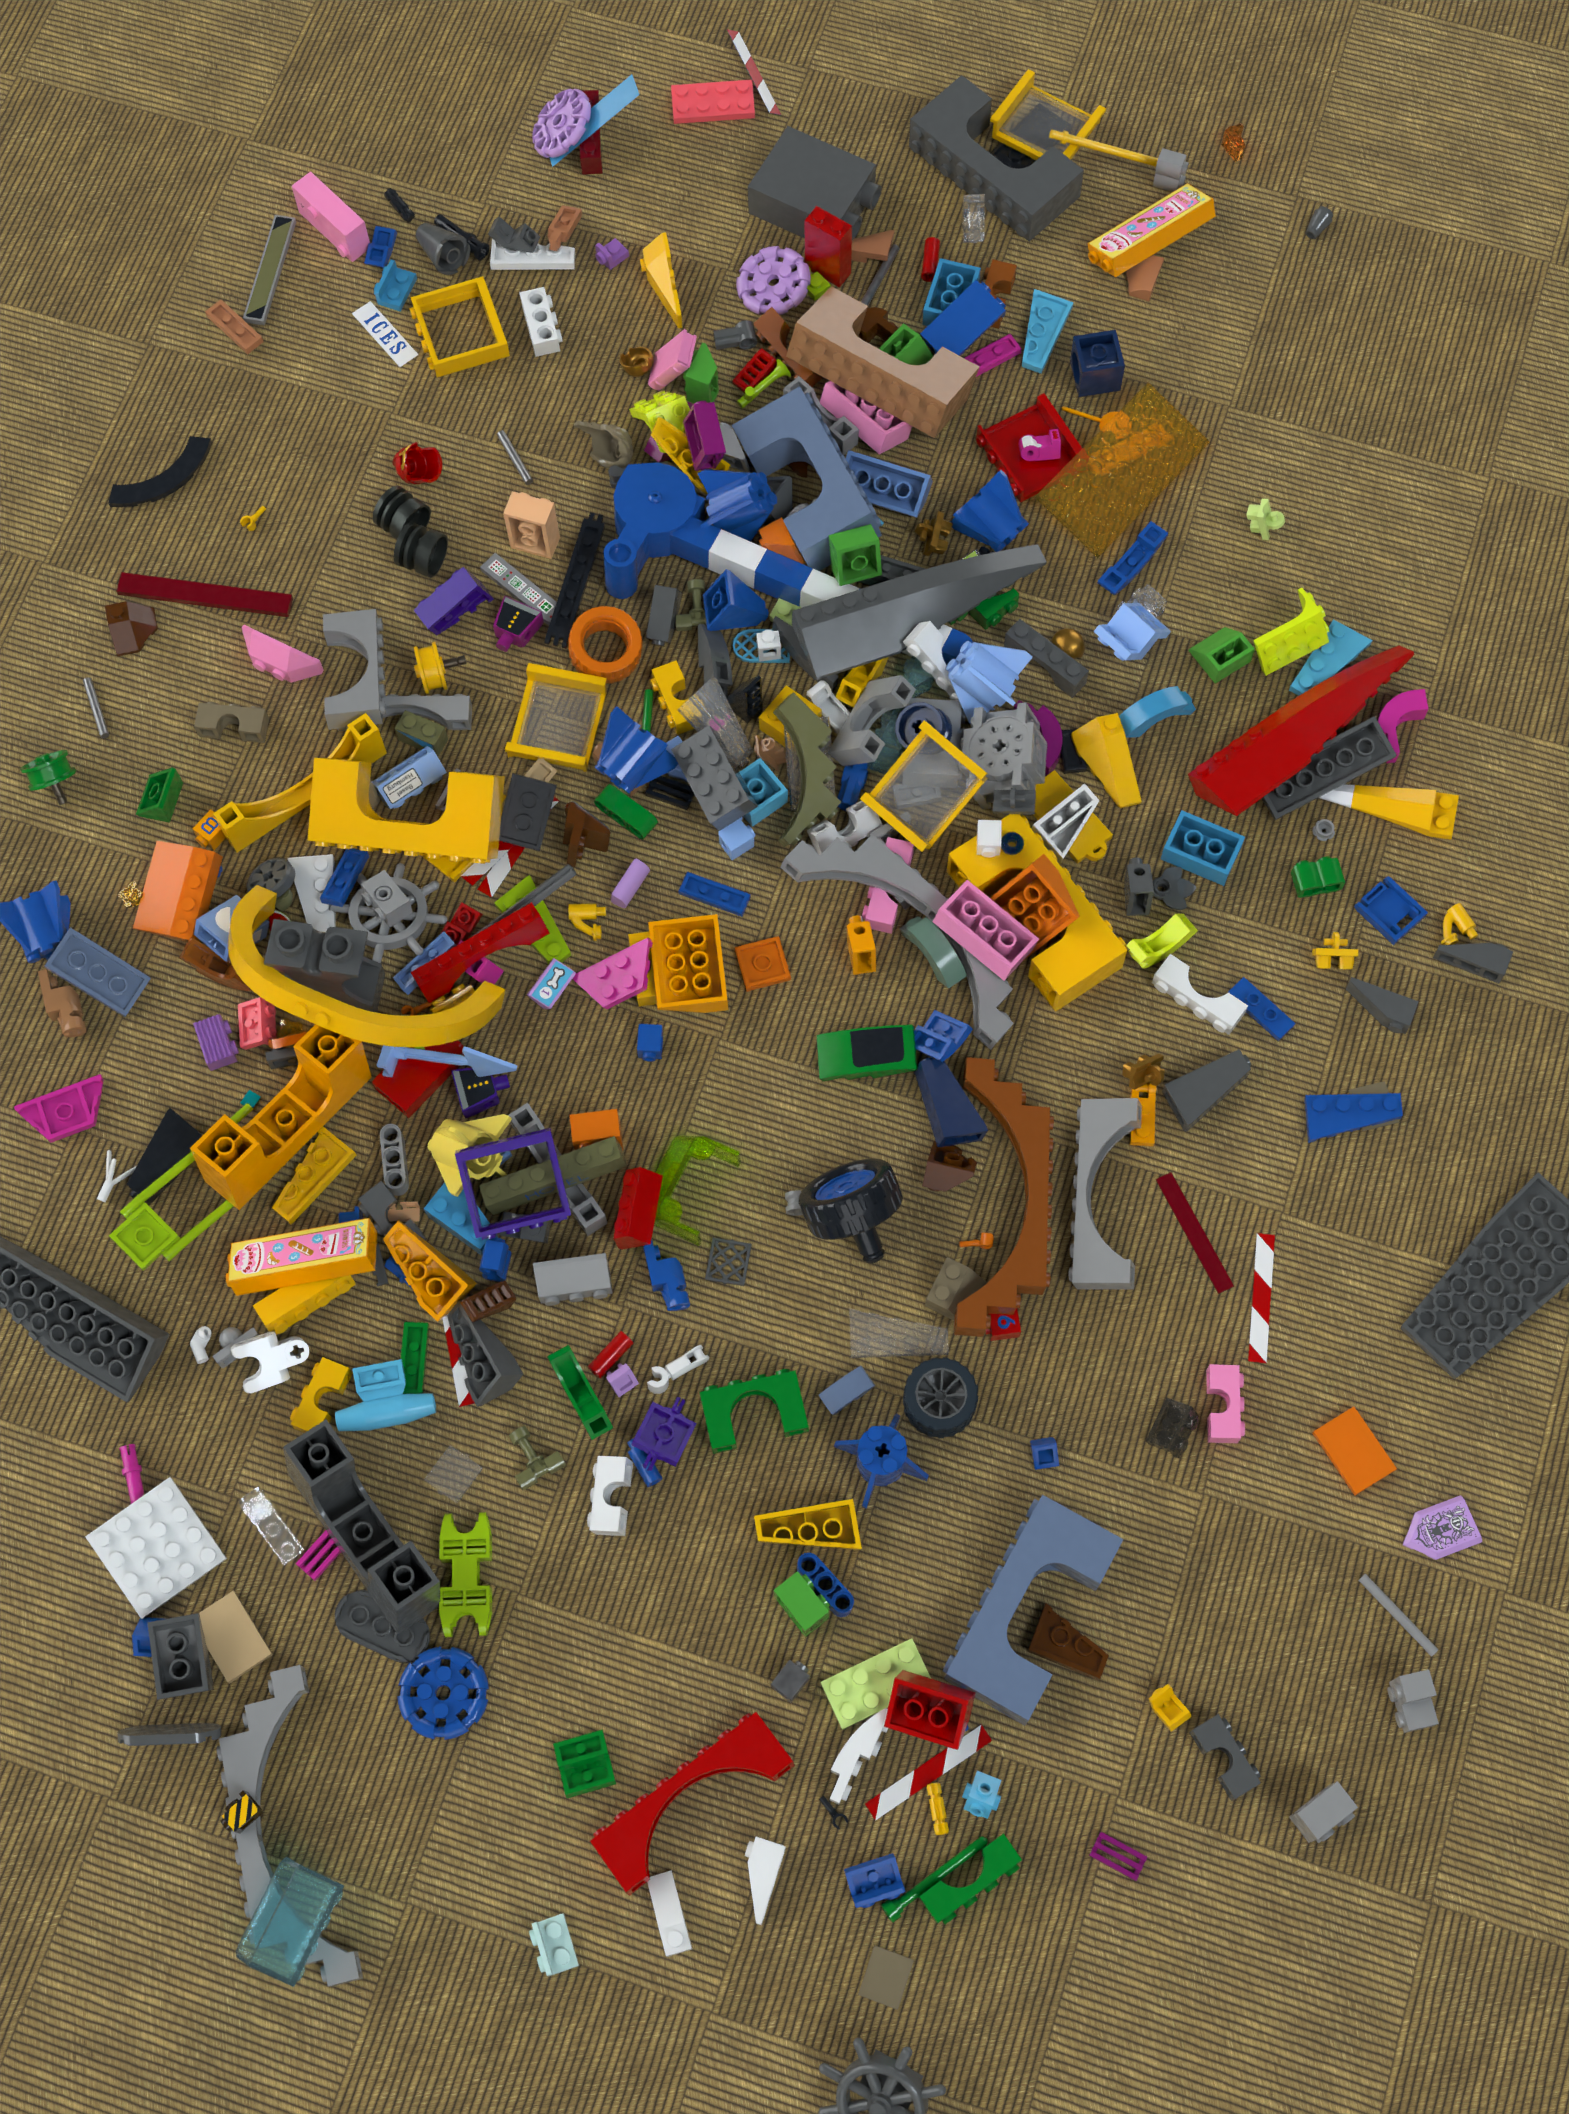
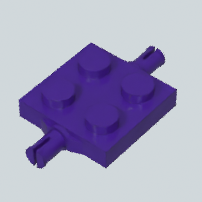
M676 1397L672 1408L663 1407L652 1402L631 1444L648 1454L643 1468L646 1469L649 1462H651L647 1469L651 1471L657 1459L676 1467L697 1424L680 1413L685 1404L683 1398L679 1406H677L681 1398Z

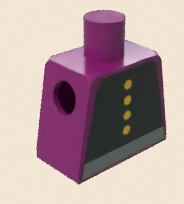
M504 596L493 625L495 636L499 638L496 647L504 652L508 651L511 644L520 648L524 647L544 624L542 612Z

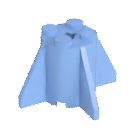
M966 641L960 649L961 653L956 659H952L947 664L946 670L949 672L950 682L970 723L971 717H974V708L983 707L987 713L990 710H995L993 706L996 704L1000 707L1006 701L1012 706L1016 703L1011 697L1016 688L1013 685L1014 680H1019L1018 675L1033 656L1025 650Z

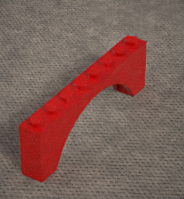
M757 1712L752 1715L748 1713L738 1721L739 1725L732 1731L730 1729L725 1730L718 1736V1742L711 1747L710 1745L703 1747L697 1753L698 1757L691 1763L686 1761L681 1764L676 1770L677 1774L670 1779L668 1777L662 1779L655 1786L657 1789L650 1795L645 1793L635 1801L636 1805L632 1809L621 1811L614 1817V1823L608 1827L602 1826L593 1834L594 1838L590 1840L591 1844L629 1896L650 1880L649 1851L655 1828L667 1807L684 1790L702 1779L729 1772L757 1774L775 1782L795 1766L791 1757Z

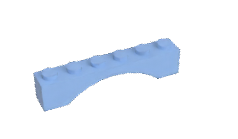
M679 736L667 742L666 750L674 756L671 749L683 741ZM679 764L675 769L667 772L671 777L688 782ZM742 817L718 833L719 844L731 860L754 847L755 833L749 825L745 826L742 822Z

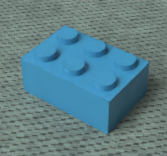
M940 258L923 309L922 325H930L975 280L980 283L981 268Z
M1181 810L1164 846L1161 860L1224 886L1242 848L1245 836Z

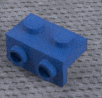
M894 1853L844 1869L856 1908H867L883 1899H895L905 1892Z

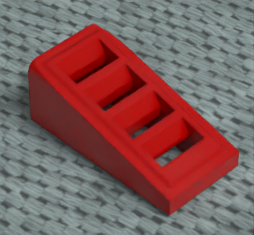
M761 348L733 379L732 384L744 393L747 387L754 388L774 371L777 365L776 359ZM744 378L750 382L749 385L743 381Z

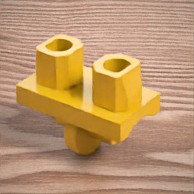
M1333 932L1332 939L1324 938L1323 945H1331V948L1312 949V956H1316V967L1318 969H1331V956L1339 957L1338 969L1351 970L1353 969L1354 957H1358V949H1339V946L1348 945V939H1340L1339 932Z

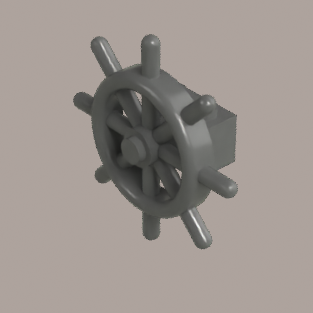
M856 2038L853 2041V2045L859 2059L852 2062L845 2069L844 2073L827 2063H822L819 2066L821 2074L839 2084L836 2090V2104L821 2107L818 2114H859L858 2112L868 2110L869 2114H927L928 2098L943 2096L946 2093V2087L943 2084L924 2087L922 2083L923 2075L907 2066L912 2056V2049L908 2046H905L898 2058L894 2059L877 2049L873 2055H869L863 2039ZM859 2076H862L860 2082L855 2080ZM850 2090L865 2099L851 2101ZM912 2101L914 2104V2113L908 2110Z

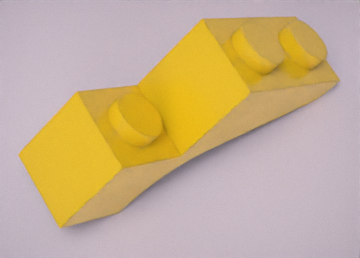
M889 657L852 668L849 674L842 679L836 698L854 708L867 683L882 675Z

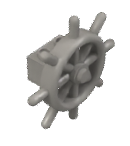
M402 863L396 865L393 877H390L383 870L367 880L360 873L357 882L361 888L355 893L350 904H344L343 907L330 906L333 912L349 914L353 930L368 931L366 945L375 948L372 960L381 963L384 950L397 949L406 945L416 955H422L423 948L416 939L423 932L426 924H445L447 922L445 915L428 913L425 896L439 888V883L432 881L419 889L414 883L402 879L405 866ZM414 903L418 906L417 912H412L411 905ZM360 915L375 916L363 924L360 923ZM401 920H410L413 922L410 926L406 928L401 922ZM381 924L379 934L370 932L371 929ZM390 927H394L398 932L388 935Z

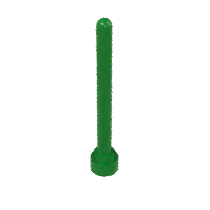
M981 1836L899 1899L884 1902L881 1908L889 1920L894 1923L901 1918L900 1914L904 1912L903 1908L988 1844L987 1838Z

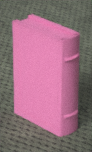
M684 329L655 352L654 363L648 385L651 388L660 391L690 368L697 338L696 335H691Z

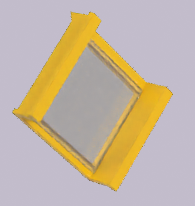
M1028 69L990 118V121L993 122L992 138L1034 160L1039 159L1052 146L1071 160L1081 146L1067 142L1062 144L1059 140L1049 138L1050 131L1052 129L1060 132L1065 130L1071 135L1087 139L1097 124L1100 123L1106 108L1099 105L1091 115L1033 86L1035 72Z
M528 663L526 669L527 684L512 740L507 742L505 747L508 758L515 756L535 761L540 758L550 764L581 769L587 772L607 694V678Z
M925 720L919 726L921 729L919 734L871 793L865 792L860 798L921 852L925 849H930L988 779L986 771Z

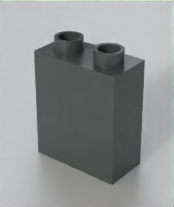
M787 126L748 185L749 214L805 238L804 220L818 206L852 225L853 240L857 236L862 224V217L860 216L865 207L870 210L875 208L881 195L882 186L876 184V164Z

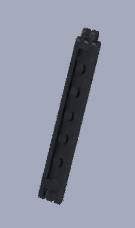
M590 512L588 519H583L545 637V644L549 645L551 638H554L553 646L558 647L560 640H563L562 648L567 649L569 633L573 623L576 621L606 523L603 522V515L601 514L598 515L597 521L594 520L595 513Z

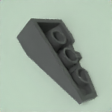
M459 1300L447 1316L454 1342L459 1344L462 1355L459 1358L460 1365L465 1366L468 1378L464 1379L466 1388L476 1406L479 1407L512 1390L523 1376V1372L512 1353L482 1320L472 1323L460 1303L462 1300Z

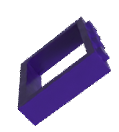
M551 1127L455 1151L476 1238L482 1237V1240L492 1239L496 1237V1233L504 1231L506 1234H513L519 1232L520 1227L529 1226L530 1229L543 1226L545 1221L553 1220V1223H558L561 1220H566L567 1216L571 1215ZM546 1142L562 1206L482 1225L466 1161Z

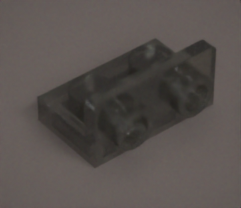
M1166 1397L1146 1442L1151 1446L1170 1452L1173 1457L1179 1459L1181 1454L1187 1449L1191 1432L1198 1425L1199 1415L1192 1406Z

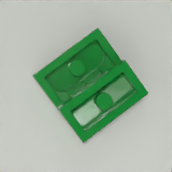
M603 1729L553 1743L566 1798L616 1785Z

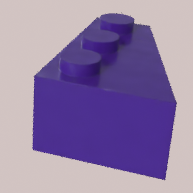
M462 567L456 570L444 584L439 585L428 598L423 599L414 611L424 625L435 635H438L459 622L458 617L470 611L472 614L477 611V605L485 600L489 603L494 598L479 579Z

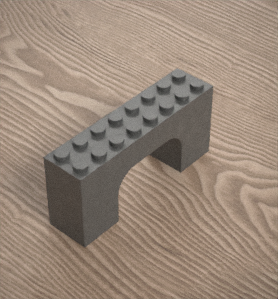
M961 75L910 119L909 147L914 153L921 155L928 164L936 167L943 176L955 182L957 187L970 194L975 201H979L990 213H994L1005 225L1013 228L1019 236L1024 237L1030 242L1080 198L1084 170L1054 146L1028 167L1015 169L1004 165L974 141L976 137L990 126L992 98Z
M327 1419L285 1445L283 1451L289 1477L397 1634H400L438 1608L440 1602V1581L413 1542L409 1541L403 1545L361 1484L355 1470L354 1458Z

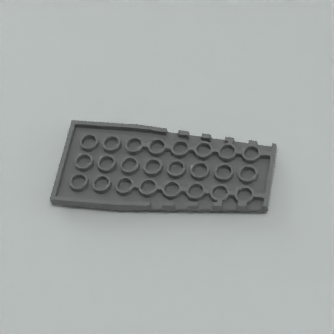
M1538 1172L1490 1219L1400 1327L1408 1337L1453 1379L1458 1378L1569 1283V1200Z

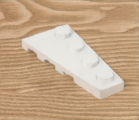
M492 238L490 267L491 270L574 269L575 248L561 246L558 251L549 250L550 243L547 246L538 243L535 251L529 253L503 248Z
M333 854L288 858V861L295 869L294 882L306 922L320 932H326L329 927H336V912L330 909L331 905L321 903L320 900L325 887L335 871Z

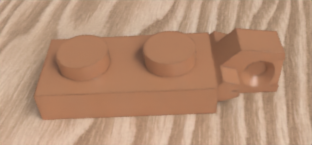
M561 206L548 228L549 250L558 251L561 247V242H567L582 217V209Z

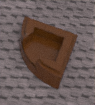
M797 461L788 464L789 468L797 473L798 476L807 478V462Z

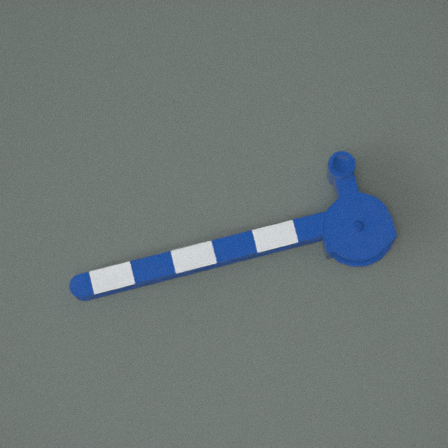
M662 463L628 464L617 482L613 500L614 520L618 539L610 541L603 551L605 587L609 595L614 598L626 599L636 592L638 575L648 557H664L672 554L718 574H722L726 569L730 570L747 586L774 598L783 599L801 608L860 590V588L850 584L839 586L836 578L713 525L702 529L700 524L705 521V498L697 495L695 486L689 477L674 466ZM942 625L938 630L944 636L942 657L946 665L952 659L957 658L961 653L962 645L966 641L973 643L968 635L949 626ZM907 648L902 652L911 657H914L908 652Z

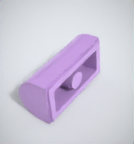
M637 858L633 860L611 894V902L621 908L627 907L650 872L649 867Z

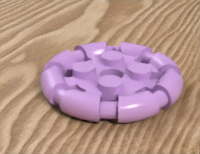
M579 89L561 91L554 96L551 102L548 101L539 113V120L533 128L532 139L535 144L534 148L541 156L546 158L559 157L568 152L571 145L575 146L586 130L584 128L585 124L589 123L591 116V104L589 103L588 96Z
M779 246L763 248L755 256L751 255L742 264L739 270L740 276L736 280L737 294L743 300V305L758 315L764 314L771 307L779 315L787 313L792 307L796 308L808 293L807 287L811 281L810 269L808 264L803 262L804 258L793 249L787 247L780 249ZM779 257L784 258L783 263L778 262ZM748 277H753V281L748 280ZM771 280H779L778 284H776L775 286L769 285V282ZM754 292L757 294L754 297L750 296ZM788 296L789 300L783 303L781 299Z

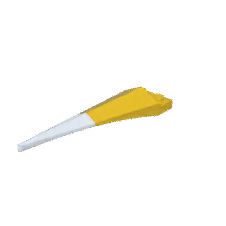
M1344 784L1319 798L1376 816L1429 837L1451 840L1459 795L1439 793L1436 790Z

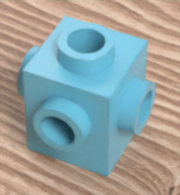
M977 1771L972 1784L967 1783L962 1796V1798L967 1799L964 1810L969 1811L974 1816L988 1819L991 1810L997 1811L1001 1796L997 1793L1001 1780Z

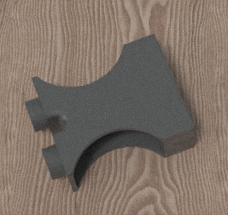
M273 920L264 965L273 967L285 973V976L336 1000L363 1010L378 1012L385 971L381 963L364 957L368 931L329 927L326 932H320L308 923Z

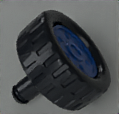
M873 1158L849 1162L823 1173L801 1191L798 1201L807 1226L815 1237L824 1240H836L853 1236L860 1254L864 1256L863 1260L871 1264L880 1261L885 1254L875 1227L886 1221L899 1209L903 1195L891 1165L885 1160Z

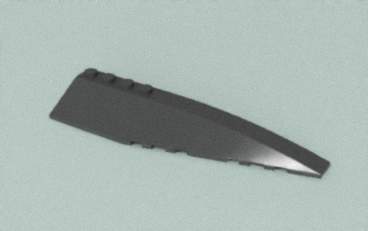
M1038 544L950 562L793 610L792 627L816 680L903 652L907 648L903 641L919 623L931 621L939 630L945 623L954 621L980 605V602L992 598L1001 589L1010 587L1016 580L1021 577L1025 578L1046 565L1047 562Z
M0 1236V1307L2 1309L5 1308L17 1324H21L29 1331L28 1335L34 1341L38 1340L45 1347L43 1350L49 1356L125 1402H130L160 1357L170 1334L51 1263Z

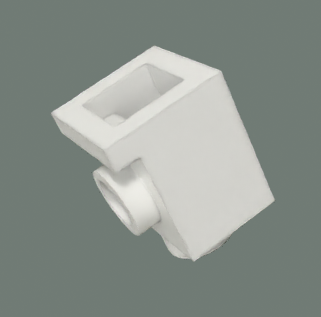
M765 630L761 633H756L759 662L781 659L779 631ZM775 649V652L763 653L764 650Z

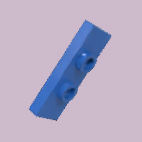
M1245 977L1228 991V993L1248 1005L1246 1013L1278 1042L1295 1026V1022Z

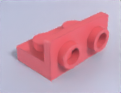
M261 997L238 1004L240 1048L247 1050L263 1044L269 1046L268 1040L277 1038L275 1006Z

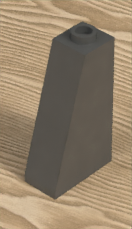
M1240 1049L1164 1085L1162 1093L1184 1132L1190 1130L1248 1077L1251 1070V1062L1246 1055L1242 1054Z

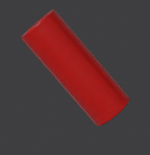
M935 237L927 238L924 244L921 278L926 282L933 281L939 262L940 240Z
M620 1331L587 1366L588 1369L601 1379L634 1344L633 1341Z

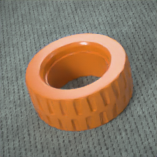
M611 606L594 607L585 611L573 623L569 633L568 651L571 663L578 673L607 678L606 683L609 684L619 682L628 677L636 669L637 664H639L642 653V636L637 622L628 613ZM597 631H610L622 638L626 645V652L615 661L600 662L588 655L584 648V643L590 635Z

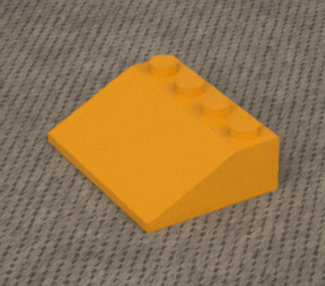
M718 915L648 922L650 939L653 943L651 953L658 1010L701 1013L728 1010Z

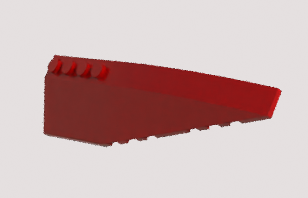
M1398 645L1335 674L1296 697L1188 773L1195 795L1238 816L1311 762L1310 757L1314 753L1319 754L1324 749L1323 744L1328 739L1332 740L1337 735L1336 730L1339 727H1345L1366 705L1365 700L1368 697L1373 698L1378 693L1377 688L1381 684H1387L1391 680L1390 675L1393 672H1398L1415 655L1414 651Z

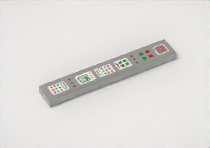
M496 553L480 566L481 571L516 600L541 611L544 622L550 625L557 603L554 599Z

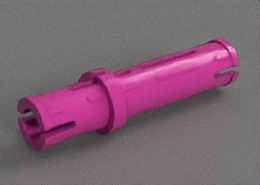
M129 1444L130 1455H128L126 1445L119 1448L124 1466L122 1474L126 1476L131 1504L144 1496L140 1475L142 1467L138 1465L135 1444Z

